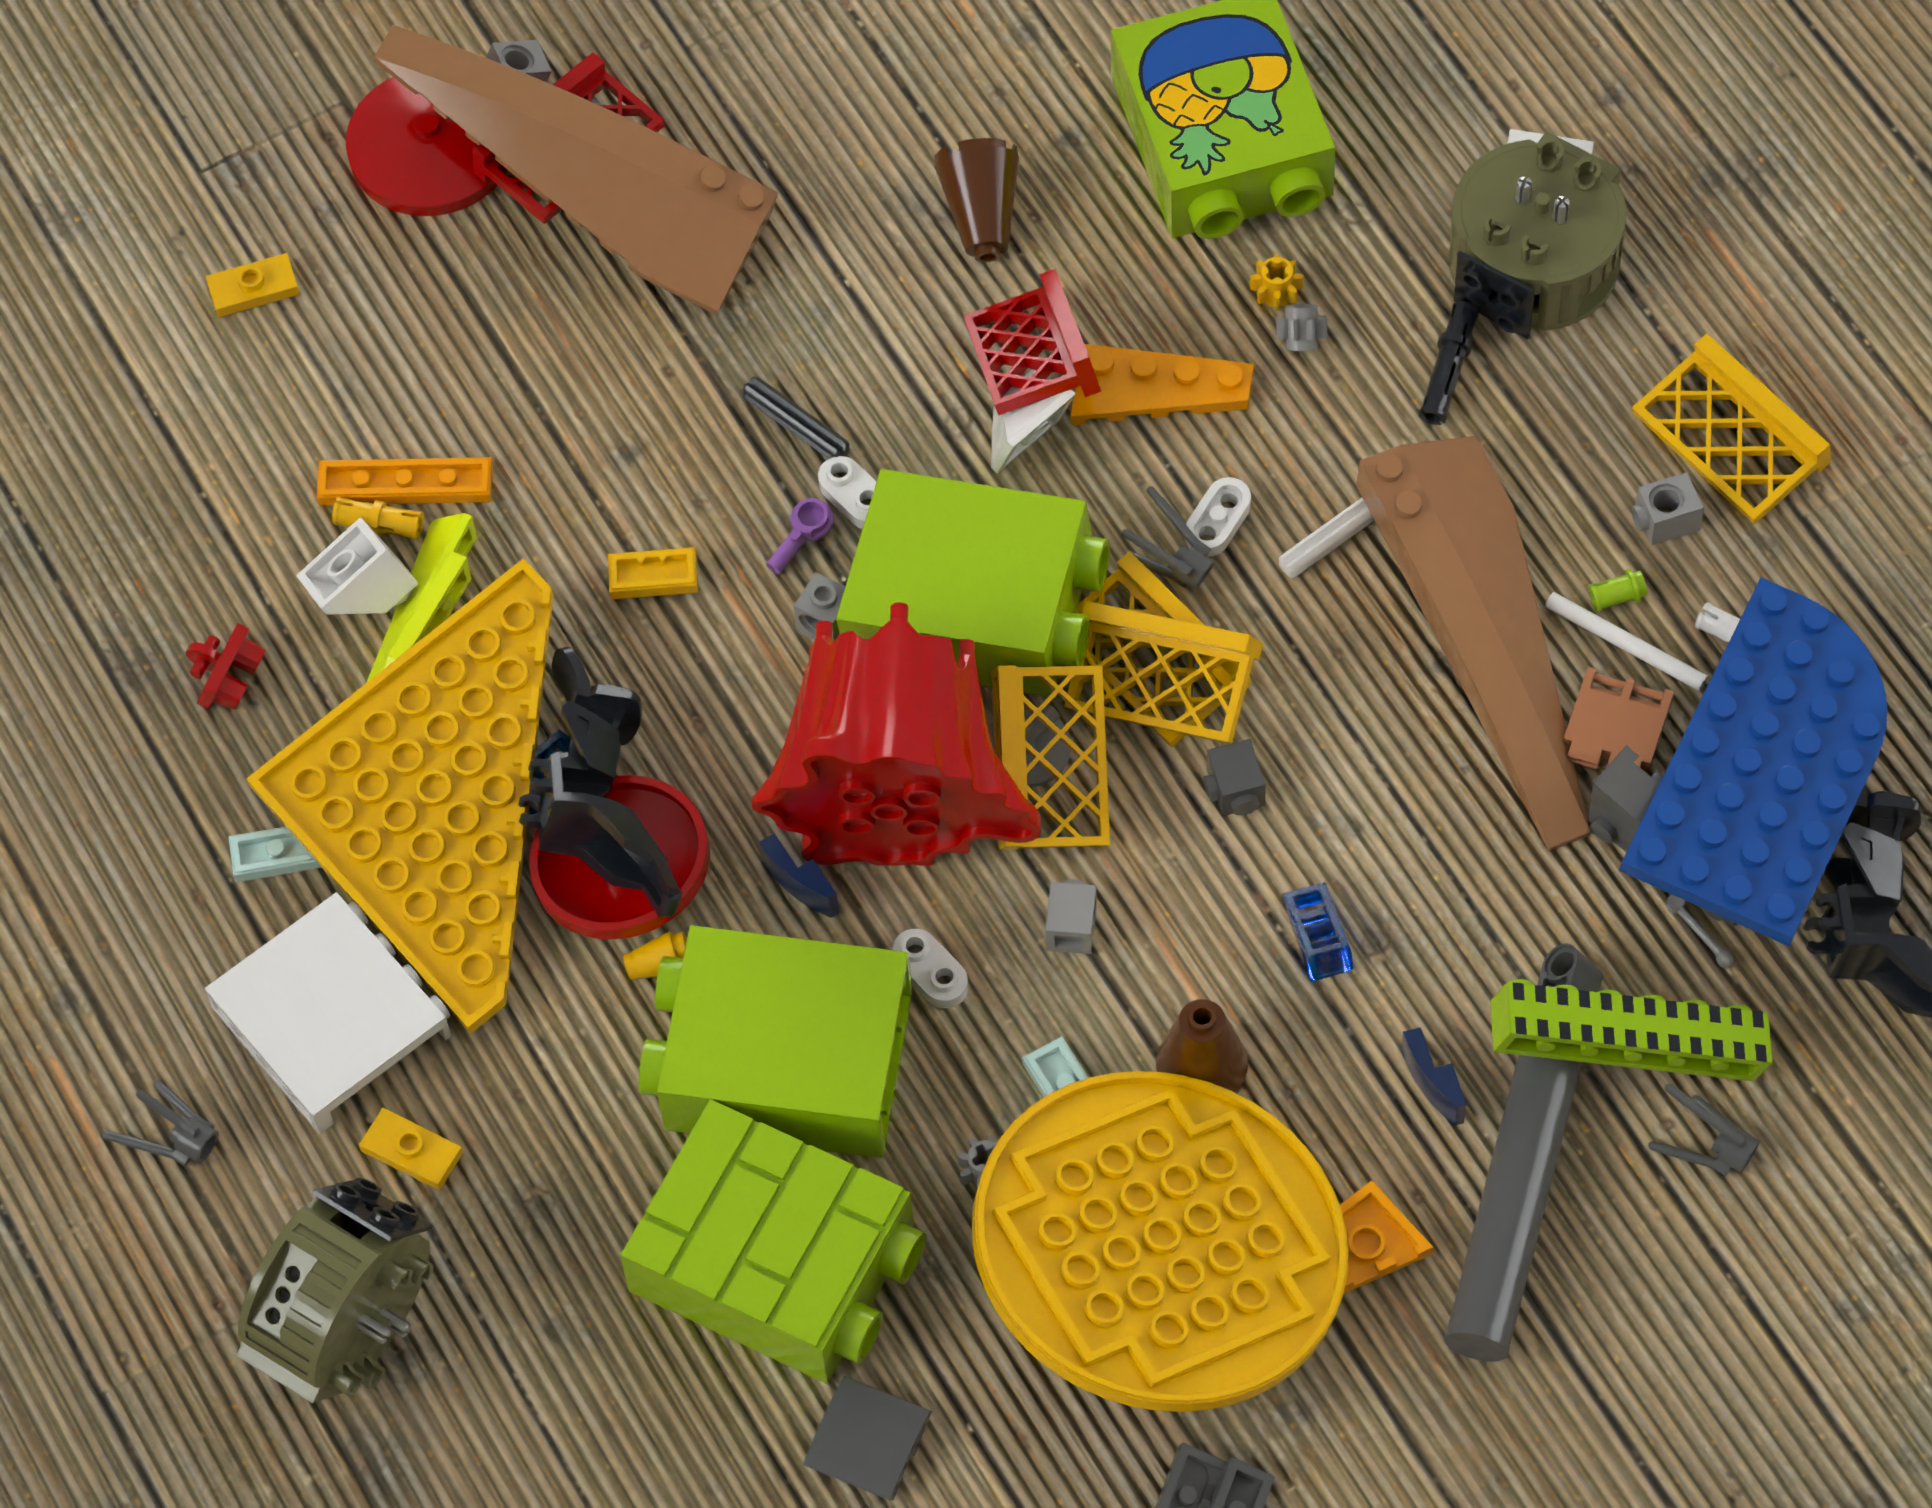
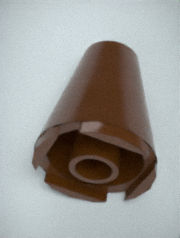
M997 138L963 140L958 142L959 150L947 153L946 146L937 152L934 156L935 170L966 254L975 257V260L978 262H991L999 259L1000 254L1008 249L1019 164L1018 149L1014 144L1012 149L1006 148V140Z
M1198 999L1189 1002L1183 1007L1161 1043L1156 1057L1157 1072L1185 1075L1204 1080L1238 1093L1245 1084L1248 1071V1057L1244 1045L1222 1008L1213 1001Z

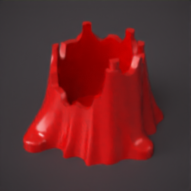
M901 602L893 603L890 606V621L881 627L870 639H863L854 631H848L839 634L833 640L832 622L826 620L818 621L816 623L815 640L813 645L810 646L809 662L806 666L784 746L770 776L752 797V809L772 818L776 826L781 830L803 834L801 855L808 862L814 859L818 865L866 862L876 866L933 865L934 858L939 854H968L971 841L976 839H997L1014 843H1025L1037 839L1041 834L1040 813L1023 796L992 747L976 667L975 642L973 640H960L959 656L956 664L952 640L933 635H920L908 621V605Z

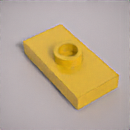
M287 253L205 276L218 318L300 295Z
M695 547L608 554L609 593L611 600L698 593Z
M385 1108L381 1109L359 1143L361 1152L439 1191L463 1155L461 1146Z

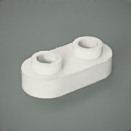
M845 456L832 457L826 460L818 471L820 491L847 519L858 528L863 529L870 505H864L862 502L866 499H872L877 481L853 459ZM836 473H846L842 478L833 476Z
M1232 477L1221 478L1215 481L1186 523L1188 528L1202 543L1211 548L1206 557L1216 556L1223 552L1247 517L1251 508V493L1248 486L1243 481ZM1226 502H1232L1236 506H1234L1233 508H1225L1222 506V504ZM1203 535H1211L1214 537V539L1205 541L1200 539V537H1202ZM1185 539L1188 548H1192V546Z
M909 929L897 936L892 950L909 953L911 982L917 991L935 1007L952 1008L959 1005L968 993V978L965 969L925 930ZM912 945H919L923 948L919 953H910L907 950ZM941 976H949L953 979L948 984L937 982V979Z

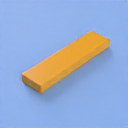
M492 457L319 460L316 496L318 506L334 505L337 497L374 503L376 500L387 504L491 502L493 480Z

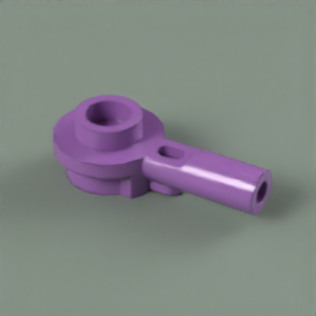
M807 498L800 501L794 507L790 514V524L793 530L766 563L771 571L778 575L781 574L806 540L816 541L830 533L834 523V516L831 508L825 502L816 498Z

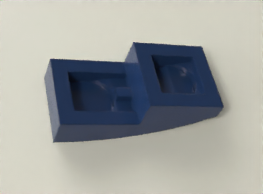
M775 833L759 842L762 863L785 890L806 906L832 918L839 914L836 892L814 859L797 868Z
M1421 1027L1403 1031L1401 1051L1415 1082L1430 1103L1454 1125L1463 1124L1466 1102L1453 1064L1434 1068Z

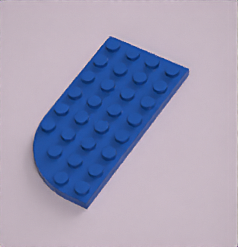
M1760 577L1621 862L1620 872L1790 946L1874 767L1887 727L1886 693L1878 667L1864 643L1844 621L1819 603Z

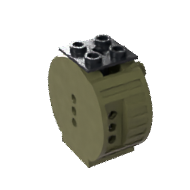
M1547 131L1538 143L1530 139L1515 141L1499 146L1481 156L1462 176L1453 199L1449 265L1455 283L1454 301H1465L1478 307L1480 315L1496 322L1504 331L1517 333L1526 339L1530 337L1531 327H1538L1544 331L1559 329L1577 323L1594 313L1612 293L1620 271L1626 224V203L1619 185L1621 169Z
M356 1178L355 1180L313 1190L312 1194L316 1198L307 1206L301 1207L291 1218L264 1256L250 1283L239 1316L238 1336L242 1343L236 1356L311 1403L342 1393L347 1396L353 1395L361 1384L370 1389L379 1383L386 1369L380 1367L375 1362L396 1334L403 1338L410 1332L412 1325L405 1318L418 1295L423 1279L428 1281L433 1271V1264L428 1262L430 1255L429 1241L418 1235V1233L431 1230L433 1225L419 1218L420 1212L416 1208L404 1202H393L381 1194L382 1189L377 1184L363 1178Z

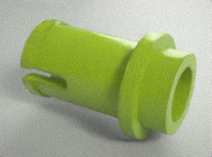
M1631 569L1625 570V575L1588 585L1589 595L1596 612L1631 600L1636 604L1641 602V597L1648 595L1646 583L1640 570L1632 572Z

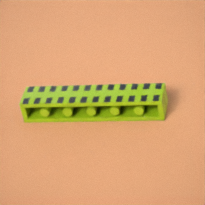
M1523 979L1506 982L1490 1001L1493 1052L1745 1081H1755L1773 1063L1768 1012L1751 1010L1745 1005L1721 1007L1708 1005L1702 1000L1669 1001L1664 1000L1659 995L1626 996L1621 995L1616 990L1583 991L1578 990L1573 985L1540 986Z

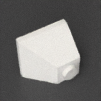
M1032 369L1025 376L1032 377L1036 371ZM1011 387L1003 397L1018 392L1020 388ZM1072 389L999 416L996 408H993L991 468L996 474L1061 419L1076 395Z
M361 517L296 575L326 615L387 613L393 606L403 603L410 596L412 589L419 584L405 565Z

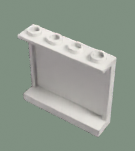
M337 892L204 988L211 1008L319 1135L334 1124L330 1112L437 1032L445 1040L451 1037L447 1023L450 1013L443 1002L436 995L429 998L420 988L423 986V983L415 970L408 963L401 966L393 957L396 952L388 939L381 932L374 935L366 926L369 922L360 907L354 901L347 905Z

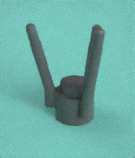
M1150 486L1147 488L1149 496L1192 548L1188 549L1185 546H1181L1175 555L1172 556L1128 529L1122 531V536L1168 564L1167 567L1147 557L1131 552L1149 570L1172 579L1183 588L1188 586L1195 591L1205 580L1214 565V562L1206 557L1211 548L1194 535L1154 487Z
M160 1080L153 1082L154 1088L185 1117H181L143 1090H138L136 1096L175 1125L170 1134V1141L175 1143V1149L111 1131H104L102 1137L106 1140L172 1158L184 1166H187L191 1159L198 1163L203 1162L212 1152L219 1136V1132L214 1129L213 1124L201 1118Z
M1666 1084L1665 1091L1720 1132L1711 1148L1718 1156L1713 1158L1655 1141L1649 1142V1149L1713 1168L1725 1176L1731 1168L1742 1173L1753 1157L1760 1141L1737 1127L1699 1095H1693L1690 1098L1672 1084Z

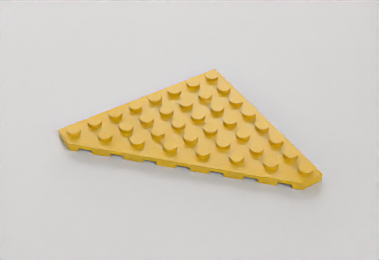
M524 558L246 778L252 790L351 901H354L360 907L368 920L388 939L393 948L415 970L418 976L470 1034L505 1007L507 1003L527 827L523 826L519 819L522 813H529V807H520L518 803L522 795L531 794L529 784L531 778H533V772H530L528 767L530 761L535 759L553 606L554 594L552 588Z

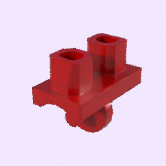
M237 623L221 654L216 651L220 640L212 635L208 636L204 644L194 642L188 646L186 656L194 663L190 674L195 678L201 679L205 670L212 671L196 704L209 709L212 701L222 706L236 710L248 684L228 675L227 672L231 665L254 675L266 652L265 649L255 642L245 638L249 628Z

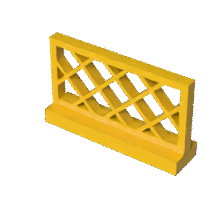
M1706 333L1694 344L1695 351L1632 407V413L1755 525L1811 473L1816 471L1819 474L1831 463L1830 444ZM1696 368L1707 378V391H1681L1682 379ZM1713 384H1714L1719 390H1714V391H1712ZM1676 385V391H1670ZM1707 400V419H1681V401ZM1712 400H1731L1738 406V418L1712 419ZM1657 401H1676L1675 419H1656L1647 410ZM1743 412H1745L1750 418H1743ZM1706 428V447H1687L1680 441L1681 429ZM1712 428H1738L1737 447H1711ZM1743 428H1762L1769 434L1768 446L1742 447ZM1668 429H1675V435ZM1774 440L1781 446H1774ZM1711 456H1737V475H1717L1711 469ZM1742 456H1768V475H1742ZM1774 456H1793L1802 464L1793 474L1773 475ZM1699 457H1706V464ZM1768 484V496L1753 508L1742 498V485ZM1773 484H1781L1773 491ZM1729 485H1737L1736 491Z
M1130 551L1117 561L1118 569L1105 580L1102 590L1092 591L1077 605L1076 613H1082L1085 601L1105 605L1106 597L1120 585L1130 595L1128 610L1204 625ZM1136 602H1137L1143 609H1136ZM1096 634L1093 645L1096 661L1098 663L1102 661V648H1116L1111 638H1103V635ZM1120 639L1124 646L1131 642ZM1143 644L1139 648H1152V646ZM1131 652L1129 656L1133 661V652ZM1189 653L1188 668H1173L1177 677H1186L1199 668H1194L1195 658ZM1202 656L1205 663H1208L1209 661L1214 659ZM1226 661L1210 671L1215 680L1221 685L1220 689L1235 681L1238 663ZM1126 664L1125 668L1108 667L1103 671L1112 689L1122 684L1117 677H1125L1124 682L1132 677ZM1163 667L1149 676L1156 677L1155 697L1162 693L1163 677H1169ZM1137 668L1138 672H1140L1141 670L1144 669V668ZM1250 676L1247 688H1249L1253 684ZM1193 683L1186 687V693L1194 706L1209 698L1193 697ZM1131 688L1120 695L1134 711L1147 703L1145 697H1136L1131 692ZM1171 697L1159 705L1160 710L1161 706H1185V713L1189 711L1181 697ZM1220 701L1200 714L1202 720L1221 705ZM1151 711L1145 714L1147 716L1156 717L1155 714H1153ZM1194 719L1186 723L1189 725L1197 726ZM1151 727L1171 748L1186 736L1185 734Z
M1085 601L1082 614L1089 616L1090 627L1086 654L1081 666H1088L1090 663L1091 666H1102L1104 671L1123 658L1132 674L1131 678L1112 689L1103 673V687L1106 691L1104 695L1105 717L1227 744L1233 742L1253 661H1259L1263 647L1262 642L1249 634ZM1096 634L1111 637L1118 651L1100 663L1096 661L1092 654ZM1120 639L1131 642L1124 646ZM1143 644L1151 645L1159 659L1138 672L1129 654ZM1161 648L1171 649L1172 651L1164 654ZM1183 653H1190L1194 656L1200 668L1179 680L1170 662ZM1202 656L1214 659H1212L1208 663H1205ZM1226 661L1238 663L1235 681L1220 689L1210 671ZM1164 667L1174 685L1153 698L1144 679ZM1205 675L1215 694L1194 706L1185 688ZM1092 676L1073 677L1070 680L1067 694L1081 707L1086 703L1079 701L1083 684L1092 679ZM1138 684L1147 703L1133 712L1125 711L1118 696ZM1179 693L1189 711L1174 721L1166 720L1159 705ZM1231 694L1230 701L1228 703L1226 697ZM1112 701L1116 709L1105 707V705ZM1219 701L1226 712L1222 732L1207 729L1200 717L1201 713ZM1065 702L1064 707L1067 708V709H1069V710H1073V709ZM1093 703L1086 710L1089 714H1093ZM1153 710L1156 717L1147 716L1145 714ZM1194 719L1197 726L1189 725L1186 723Z
M997 666L991 671L994 751L1023 796L1027 800L1029 796L1036 803L1034 805L1036 809L1041 807L1059 824L1047 838H1037L1025 843L998 840L999 851L1022 848L1109 846L1110 827L1102 666ZM1092 676V696L1081 707L1063 690V687L1073 677ZM1050 677L1066 678L1058 685ZM1023 678H1041L1053 690L1038 708L1024 696ZM1056 695H1059L1076 712L1061 730L1041 712ZM1092 703L1093 717L1086 712V710ZM1024 706L1032 713L1026 719V721L1024 717ZM1080 716L1094 728V741L1084 752L1064 734ZM1035 718L1040 720L1055 735L1040 752L1035 750L1025 740V728ZM1059 739L1078 756L1063 774L1043 757ZM1094 748L1095 762L1088 756ZM1026 751L1034 758L1028 765L1026 764ZM1082 761L1096 773V786L1086 796L1066 779ZM1037 762L1057 779L1042 797L1038 796L1027 785V773ZM1061 784L1080 801L1065 819L1045 802ZM1096 793L1097 807L1090 801ZM1085 806L1098 818L1099 836L1082 837L1068 823ZM1064 829L1071 837L1056 836Z

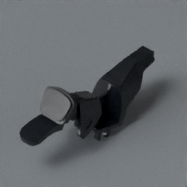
M568 646L556 649L552 660V673L567 701L562 706L560 714L572 740L568 752H554L550 754L547 760L533 759L530 761L528 767L530 772L539 771L545 775L544 779L531 778L529 787L534 791L540 792L539 795L524 794L520 797L518 803L520 807L534 808L537 814L529 815L522 813L519 822L526 827L539 828L540 850L573 855L580 858L610 885L642 890L659 917H672L677 912L682 892L667 864L668 859L632 809L630 810L626 805L607 799V795L611 792L620 748L622 745L628 744L639 729L642 718L641 699L634 691L617 686L597 684L591 687L587 673L575 651Z
M1864 786L1842 835L1852 857H1834L1829 861L1824 874L1836 891L1835 893L1821 894L1817 898L1816 905L1818 907L1825 905L1828 907L1822 917L1809 918L1803 926L1806 931L1819 930L1823 934L1824 940L1821 942L1809 941L1806 949L1812 954H1826L1829 978L1868 981L1905 1013L1932 1018V950L1924 939L1921 940L1918 937L1902 934H1892L1889 928L1890 918L1897 911L1903 892L1904 863L1901 843L1898 841L1907 840L1918 830L1922 817L1921 806L1912 797L1891 792L1878 791L1868 795L1867 789Z

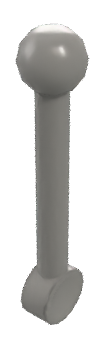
M1670 895L1666 904L1668 911L1673 914H1679L1717 956L1716 961L1719 966L1723 968L1730 967L1734 963L1733 953L1729 950H1723L1685 908V900Z

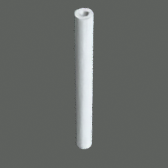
M1555 592L1549 596L1545 607L1699 692L1706 684L1708 679L1706 674Z

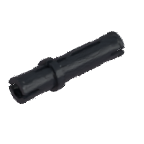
M1465 301L1453 303L1446 331L1439 336L1437 347L1439 348L1438 357L1430 377L1422 407L1419 410L1420 419L1429 424L1442 425V422H1446L1447 412L1457 385L1463 360L1471 352L1472 342L1470 338L1476 319L1479 316L1478 307L1472 303Z

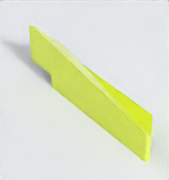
M461 513L437 518L431 522L411 570V574L419 584L412 589L410 596L403 603L397 605L367 682L450 616L472 579L466 556L475 543L477 535L471 515Z

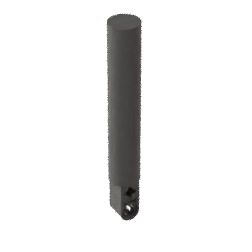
M1565 943L1554 947L1547 954L1537 985L1549 987L1573 985L1578 990L1598 992L1600 991L1603 977L1601 970L1573 945ZM1518 1055L1444 1339L1450 1349L1468 1358L1495 1362L1504 1360L1508 1355L1582 1062Z

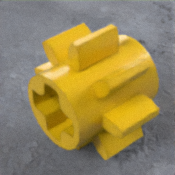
M1274 254L1272 258L1267 259L1265 262L1260 260L1256 262V274L1250 276V290L1257 291V303L1259 305L1265 303L1274 307L1275 310H1279L1280 307L1289 302L1297 303V290L1303 289L1304 275L1296 273V260L1288 261L1285 258L1279 257L1278 254Z

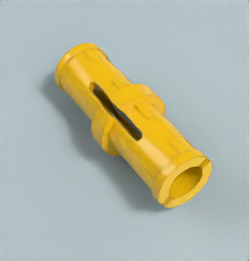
M337 497L332 511V523L334 525L349 527L361 517L378 536L382 533L419 539L424 525V513L422 511L387 506L386 502L376 500L374 503Z

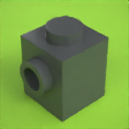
M1251 739L1207 750L1208 775L1203 776L1204 786L1209 802L1217 801L1222 817L1230 814L1247 815L1257 810L1258 807L1265 806L1266 784Z

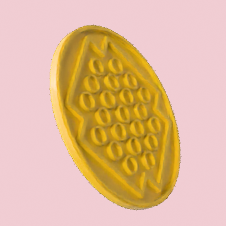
M1153 1071L1116 1072L1090 1077L1048 1094L1014 1120L1000 1137L989 1155L981 1174L973 1205L972 1239L977 1269L994 1309L1009 1331L1027 1351L1063 1379L1107 1400L1136 1408L1172 1412L1210 1410L1239 1403L1269 1390L1293 1374L1310 1358L1329 1330L1344 1294L1349 1254L1346 1226L1334 1189L1317 1160L1290 1129L1254 1102L1221 1086L1185 1075Z

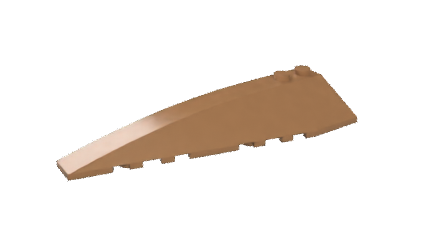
M392 25L374 56L373 61L412 93L421 94L431 102L433 110L443 118L447 119L449 117L466 131L465 135L478 146L484 145L494 153L496 161L547 202L553 201L567 213L566 217L579 228L584 226L599 238L601 246L612 255L616 252L630 264L629 268L638 276L716 315L718 314L771 217L778 195L777 191L643 125L566 90L456 46Z
M1469 436L1404 444L1360 460L1356 486L1548 851H1553L1590 836L1589 823L1575 764L1571 757L1567 756L1570 746L1563 741L1566 726L1514 506L1477 437Z

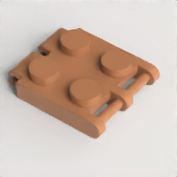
M1588 666L1563 741L1570 746L1567 756L1571 757L1573 763L1598 769L1601 758L1608 760V766L1627 745L1639 755L1634 763L1642 770L1650 771L1675 691L1665 689V692H1660L1636 685L1635 679L1627 677L1626 681L1597 674L1596 668ZM1596 682L1621 689L1622 693L1594 686L1593 683ZM1632 693L1659 700L1661 704L1633 697Z

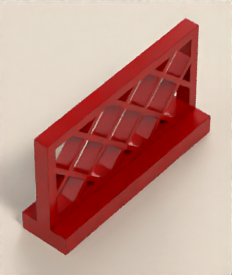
M594 52L552 84L591 102L596 94L606 88L618 98V105L599 106L622 116H640L648 123L645 127L657 133L664 128L665 119L606 72L605 61ZM476 145L472 148L473 173L483 182L491 179L543 224L563 210L553 201L545 207L532 197V189L519 178H509L502 172L505 167L495 160L496 155L484 145Z
M1056 269L1039 274L1043 287L963 316L998 416L1081 386L1085 397L1102 392ZM1038 305L1031 314L1022 313L1023 310ZM993 321L996 322L991 329L979 327ZM1011 324L1021 325L1015 332L1006 331ZM1035 328L1045 329L1040 336L1030 335ZM995 342L1004 344L999 351L989 350ZM1019 346L1029 347L1023 355L1014 353ZM1043 350L1053 351L1048 358L1038 357ZM1002 365L1012 366L1007 373L997 372ZM1028 368L1037 370L1032 377L1021 376ZM1052 372L1065 374L1051 380H1046ZM1011 387L1020 388L1018 392L1003 397Z

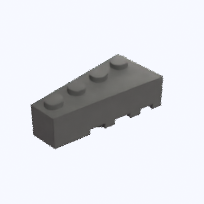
M1627 745L1593 782L1588 816L1589 826L1599 839L1606 843L1613 842L1626 852L1663 778L1657 771L1650 777L1637 766L1634 761L1639 755ZM1702 908L1707 915L1715 920H1724L1732 927L1737 924Z

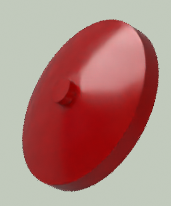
M394 77L389 78L371 90L353 112L346 133V151L349 165L358 185L378 204L406 215L439 216L450 214L475 204L497 186L491 179L483 182L473 173L472 148L477 144L465 135L466 131L449 117L447 119L443 118L433 110L431 102L421 94L412 93ZM506 168L502 170L504 174H506L508 171V169Z
M636 775L615 776L607 799L628 806L630 810L632 809L668 859L667 864L682 892L677 912L672 917H659L642 890L610 885L576 856L540 850L539 828H537L529 853V872L534 890L547 913L560 925L577 934L597 939H623L655 930L675 918L691 903L707 875L710 861V843L702 817L695 805L685 794L666 782Z

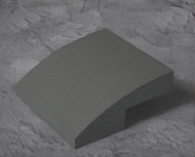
M843 1376L820 1422L803 1465L887 1500L894 1501L910 1457L916 1454L932 1411Z
M1183 1442L1176 1450L1155 1508H1264L1275 1476L1233 1457L1228 1461H1224Z

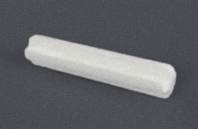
M1361 497L1279 557V566L1282 571L1290 578L1298 576L1373 522L1374 519L1364 499Z

